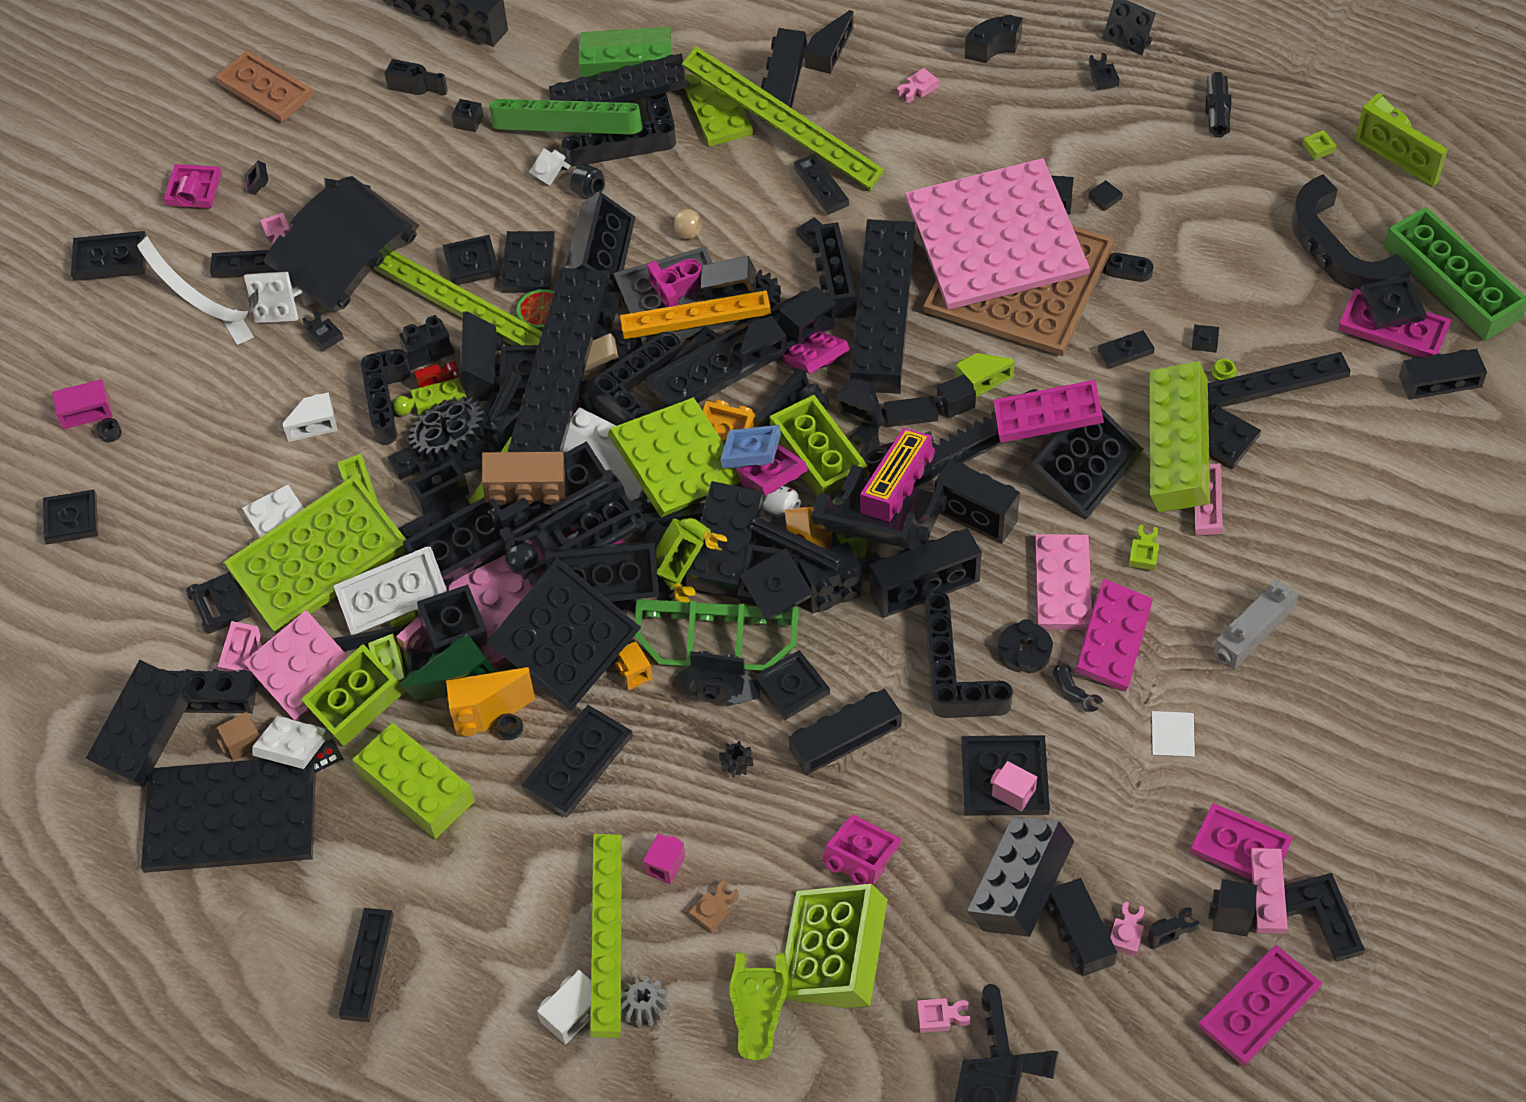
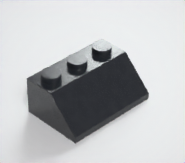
M468 311L463 312L462 379L467 400L472 397L474 401H488L492 391L498 393V390H500L498 370H500L501 355H499V351H501V346H503V338L498 336L495 325Z

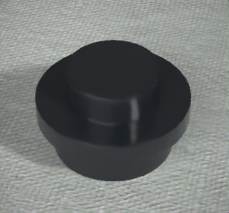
M511 713L502 715L496 723L497 735L504 740L518 738L523 732L522 720Z

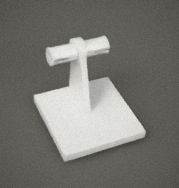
M288 272L244 275L249 296L258 288V304L252 310L255 323L298 320L294 297L301 293L304 305L314 303L313 298L299 287H291Z

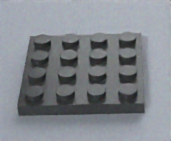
M705 246L656 260L661 270L687 259L698 260L701 266L713 263ZM649 263L613 273L614 281L628 314L666 308L648 280L647 264ZM700 288L695 292L678 298V305L707 301V298ZM738 320L671 332L677 334L680 340L699 334L705 327L715 330L738 323ZM661 333L640 336L639 340L643 346Z

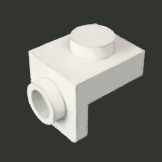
M543 149L529 173L546 184L551 185L562 166L569 169L571 165L564 161L566 156L555 149L552 153Z

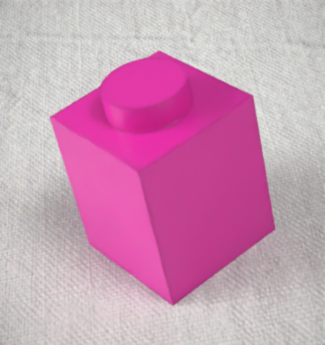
M658 833L643 860L645 874L671 885L685 858L684 843L675 836H664Z

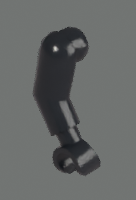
M1062 663L1053 669L1054 679L1064 696L1078 703L1083 702L1084 709L1088 712H1094L1099 709L1091 704L1090 699L1097 704L1103 703V699L1096 694L1088 695L1085 693V690L1077 687L1071 676V667L1068 664Z

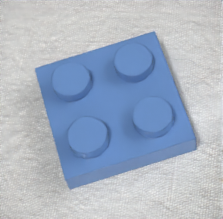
M779 425L729 430L720 459L722 467L741 468L749 465L763 466L773 463L781 436Z

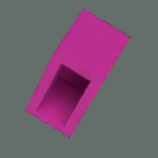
M102 379L52 392L56 415L63 430L113 417L109 395Z

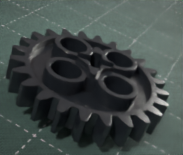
M463 396L458 401L456 397H453L451 402H447L445 399L440 406L435 403L434 409H426V415H419L420 421L412 423L414 428L409 429L410 435L407 438L416 456H421L424 461L429 458L433 462L437 457L440 461H443L445 456L452 459L454 453L457 452L461 455L462 449H471V443L479 442L477 436L484 435L483 429L488 428L486 422L489 419L486 416L487 413L478 400L474 401L472 397L466 400L465 396Z

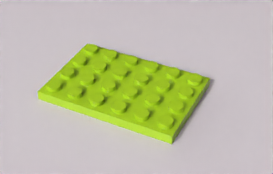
M354 475L224 561V563L273 632L278 634L305 610L312 614L336 598L337 594L334 585L382 566L405 551L403 541L406 539L358 477Z

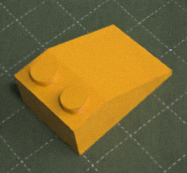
M529 667L446 680L449 710L457 736H473L476 733L485 732L496 725L502 715L513 714L535 700Z

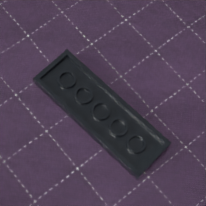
M682 53L672 54L664 58L647 60L640 64L624 66L612 71H603L588 77H579L568 82H559L549 86V98L554 101L627 103L687 88L686 72L682 65L684 58Z

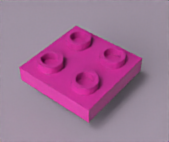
M174 164L164 196L165 205L212 208L222 175L221 168L218 166Z
M815 332L809 336V340L805 343L795 344L790 347L789 352L783 355L782 358L785 364L810 374L820 367H827L844 357L845 352L850 349L845 340L824 332Z

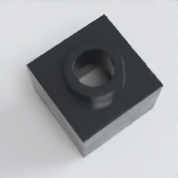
M459 99L452 113L454 128L471 132L477 131L484 117L481 103Z

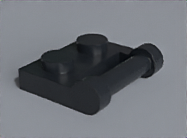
M230 572L200 585L192 584L186 589V594L190 600H193L202 620L201 626L207 634L230 626L231 621L239 622L250 617L249 611ZM211 595L220 614L219 617H212L203 598L204 596Z

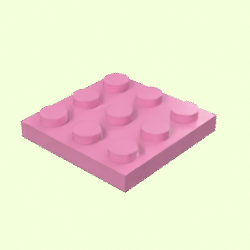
M305 610L243 663L295 721H299L311 711L301 699L346 660L348 656L310 613Z

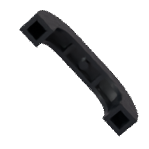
M1324 174L1310 180L1301 188L1297 195L1292 215L1293 232L1303 249L1310 253L1318 266L1324 269L1334 281L1354 291L1355 288L1360 290L1364 284L1411 276L1412 269L1398 254L1376 262L1356 258L1323 224L1317 214L1334 206L1338 191Z

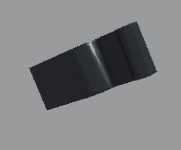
M392 59L384 73L389 90L414 95H422L430 91L441 96L446 95L448 92L445 75L443 73L426 72V68L421 64Z

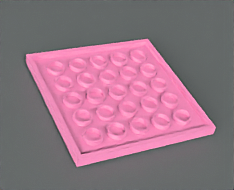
M1044 158L905 192L906 202L947 310L1090 274V267Z

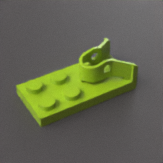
M1381 93L1376 94L1362 107L1355 141L1434 187L1439 182L1448 149L1413 129L1408 117L1399 109L1394 108Z

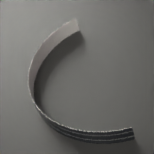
M148 236L137 245L146 261L165 283L193 306L213 317L225 321H240L258 304L259 293L257 288L247 298L249 304L248 311H236L221 306L196 291L174 272L157 252Z

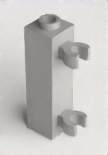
M1276 578L1268 586V589L1216 639L1213 654L1221 663L1228 664L1235 670L1295 609L1299 594Z

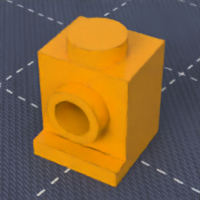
M635 641L627 644L617 656L618 661L615 664L622 677L625 676L627 689L631 690L652 680L653 677L651 664L638 643Z

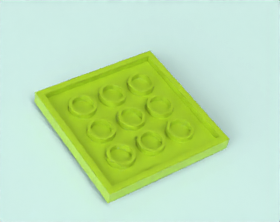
M694 397L610 428L608 436L660 517L706 500L711 481L741 486L737 468L722 467L720 459L725 444Z

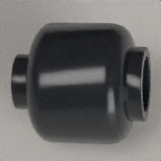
M581 164L573 170L570 177V185L574 192L590 198L599 191H603L605 177L601 170L588 164Z

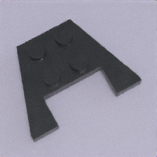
M1053 1050L963 1060L955 1102H1017L1022 1073L1054 1079L1059 1052Z

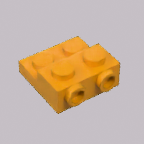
M721 400L705 402L703 412L724 444L726 443L729 430L755 427L754 418L756 415L752 409L745 406H738V409L729 407L728 403Z

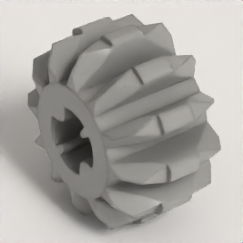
M646 976L643 982H639V979L634 977V985L624 983V992L621 993V1013L626 1014L625 1020L628 1023L636 1020V1026L639 1028L643 1021H647L648 1025L652 1027L653 1018L662 1020V1011L668 1009V1002L665 1000L668 997L667 991L661 989V983L658 980L651 983L650 977Z

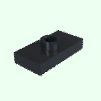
M1144 330L1098 345V352L1108 369L1154 354L1155 350Z

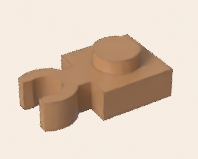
M725 880L718 884L717 893L714 896L707 891L689 911V917L710 933L730 913V908L726 905L733 904L739 897L737 889L728 895L723 893L727 888Z

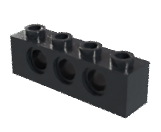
M161 669L187 681L196 690L202 688L199 691H195L184 713L247 712L248 714H253L258 685L252 672L246 670L220 671L216 669L209 671H194L191 669L168 671Z

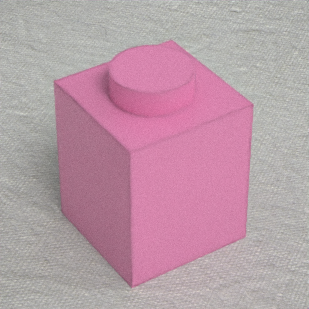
M1007 761L1002 770L998 768L992 776L990 782L993 784L992 796L1022 812L1036 790L1037 776Z

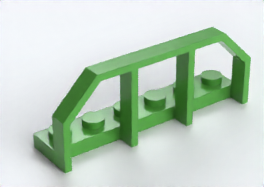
M637 599L635 622L641 626V629L636 633L635 637L660 665L691 666L690 651L694 652L696 616H698L697 620L713 621L714 617H722L724 622L738 623L735 655L739 658H742L744 619H751V624L767 625L757 606ZM793 607L771 619L772 621H778L777 625L792 626L791 642L765 665L745 664V670L764 671L781 661L797 647L798 622H800L801 613L798 607ZM643 613L644 617L660 618V614H671V619L687 620V615H689L686 660L661 658L641 635Z

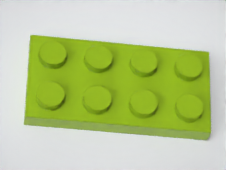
M686 75L687 88H683L709 147L753 135V128L743 106L696 75Z

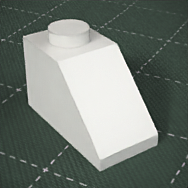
M329 392L303 398L283 422V428L288 442L338 431Z

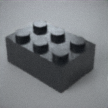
M950 459L935 480V490L938 483L943 484L944 495L948 496L946 508L944 511L940 510L939 514L1003 544L1018 520L1020 491L1011 485H1005L994 480L987 474H981L964 463H958Z

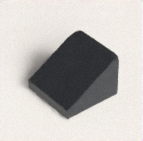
M406 649L402 655L406 676L413 670H419L425 666L432 657V651Z

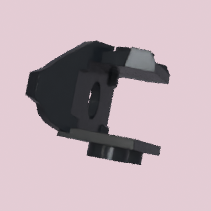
M690 651L691 666L683 669L677 676L673 677L672 687L697 702V699L724 702L726 706H732L756 700L760 694V689L756 686L755 681L745 673L744 658H739L732 654L722 656L708 651ZM719 679L723 683L711 682L710 680Z

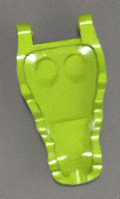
M736 952L735 966L730 982V998L734 1007L735 1022L738 1029V1051L744 1059H766L772 1052L774 1032L788 992L789 978L786 953H776V968H746V953Z

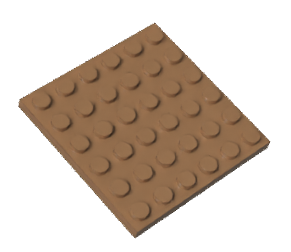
M1072 226L1090 267V274L947 310L936 281L923 306V312L1063 356L1114 247L1115 239Z

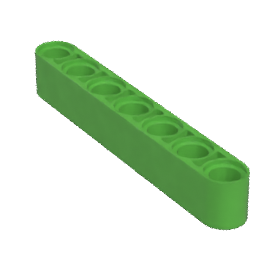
M497 99L489 103L492 124L495 129L635 134L643 128L639 105L634 103Z

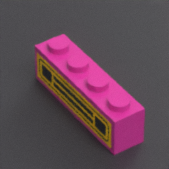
M903 427L860 494L861 514L890 522L895 513L900 512L903 500L906 496L911 495L915 481L922 477L927 462L930 463L934 457L935 448L932 447L931 435Z

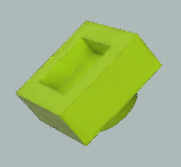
M1324 130L1304 137L1302 145L1314 160L1334 153L1337 146Z

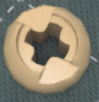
M683 209L676 214L674 230L679 237L693 239L699 234L701 218L697 212L692 209Z

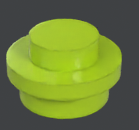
M1220 359L1212 366L1211 375L1216 381L1236 377L1237 368L1231 360Z

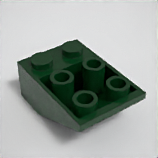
M467 634L464 637L455 639L444 652L433 655L421 669L410 672L400 684L419 703L448 697L446 680L496 673L497 671L483 651Z

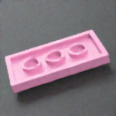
M1035 534L1038 625L1049 630H1087L1092 613L1089 535Z

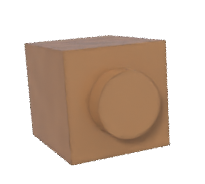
M247 712L217 727L221 737L216 740L224 754L229 752L234 761L252 752L253 745L260 738Z

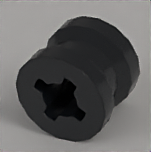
M809 384L798 394L799 401L815 395L825 409L829 405V399L825 394H822V389L818 384Z

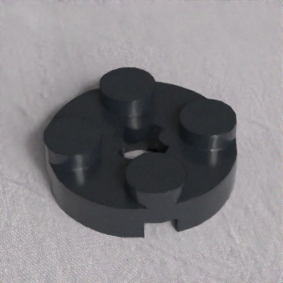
M1023 619L1019 623L1010 625L1002 632L998 642L999 658L1012 671L1020 672L1022 670L1029 671L1028 673H1035L1042 670L1049 663L1053 650V641L1043 627L1034 624L1029 619ZM1021 644H1029L1031 651L1026 649L1021 651Z

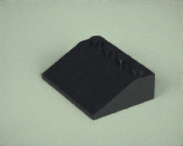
M1102 407L1104 423L1051 433L1018 472L1036 491L1084 519L1091 515L1144 450Z

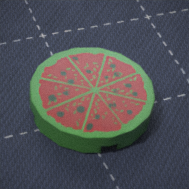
M539 289L523 296L517 305L518 319L543 331L554 292Z

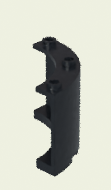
M353 176L336 181V187L333 189L326 187L311 199L289 222L293 225L284 237L279 235L263 259L266 264L277 272H288L290 281L330 311L346 308L350 303V296L374 267H379L387 255L402 246L411 244L417 236L416 230L419 227V224Z
M852 465L841 489V494H844L842 498L836 497L832 501L830 495L819 493L811 514L814 525L817 528H821V530L915 551L924 543H928L930 533L940 510L944 511L946 508L948 496L944 495L943 484L939 483L935 493L913 488L911 495L906 496L903 500L900 512L895 513L890 522L861 514L860 494L870 478L864 477L861 466Z

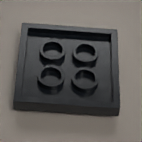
M1045 735L961 736L964 816L1049 815L1050 803ZM1007 761L1037 776L1036 790L1022 812L992 796L993 784L990 783L992 776L998 768L1002 770Z

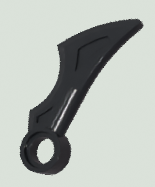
M881 408L882 415L884 416L885 411ZM862 422L850 435L849 440L856 441L861 445L859 455L868 465V471L874 473L888 450L880 447L879 428Z

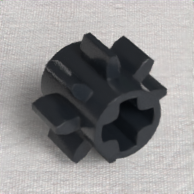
M740 741L731 745L727 743L726 751L719 753V761L722 762V772L728 770L733 778L736 775H747V766L754 765L753 758L751 757V747L745 748L741 745Z

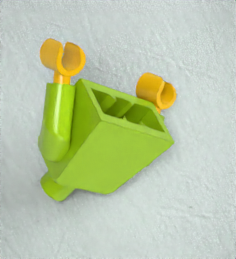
M692 518L681 521L673 519L656 548L657 574L671 590H675L674 598L677 602H690L687 596H695L696 594L693 587L681 586L680 583L704 544L703 541L706 540L705 543L708 548L722 551L717 545L718 540L727 542V538L724 535L710 533L711 530Z

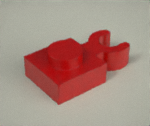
M456 361L449 362L442 368L436 364L414 371L418 388L455 378L461 379Z

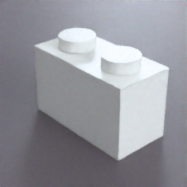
M578 970L573 976H568L561 983L560 989L552 997H546L539 1006L537 1012L540 1023L565 1045L590 1021L591 980Z

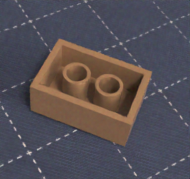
M563 452L482 453V485L485 503H489V500L494 498L498 505H504L506 502H516L525 497L528 504L544 502L548 505H554L565 498Z

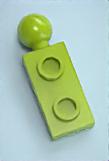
M455 378L411 390V399L406 396H399L394 399L392 408L399 416L408 415L412 408H416L418 415L426 413V409H434L435 403L440 406L445 399L447 402H451L453 397H456L459 401L463 396L466 398V394L460 379Z

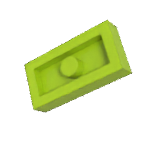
M394 634L368 643L371 653L389 670L399 683L403 682L406 678V672L398 641Z

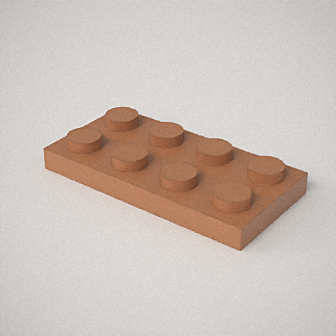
M248 50L215 76L216 82L281 122L314 96L312 88Z

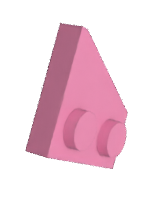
M231 621L218 663V670H246L251 672L243 662L262 647L258 626Z

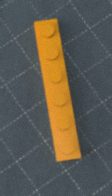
M766 290L620 315L623 337L624 339L665 331H676L770 315L771 308Z

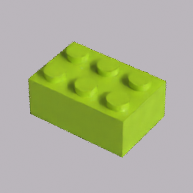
M363 644L301 700L335 738L345 746L406 691L389 670Z

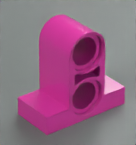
M687 259L662 270L656 261L647 264L648 280L665 307L677 306L678 298L701 288L702 266L698 260Z

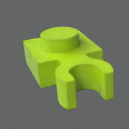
M1140 525L1138 527L1137 539H1133L1129 567L1155 571L1160 544L1155 542L1157 540L1158 528L1154 527L1153 533L1147 535L1143 532L1144 525Z

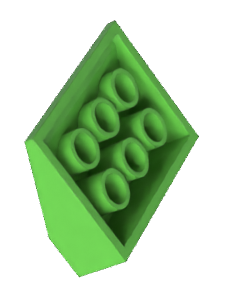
M671 27L581 32L579 67L581 77H588L603 71H612L624 66H632L647 60H656L672 55Z

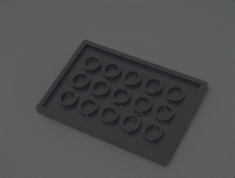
M315 756L312 757L304 769L268 759L152 768L148 773L141 861L142 871L148 873L313 859L316 785Z

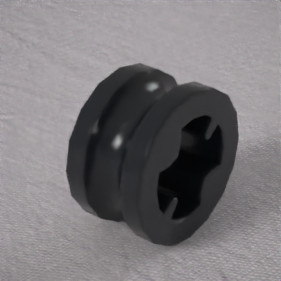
M105 418L96 427L100 439L107 443L117 441L122 435L119 423L114 418Z

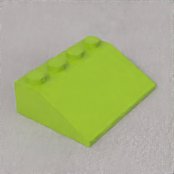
M872 884L796 891L785 949L789 978L788 992L785 1000L840 1008L871 1006L888 901Z

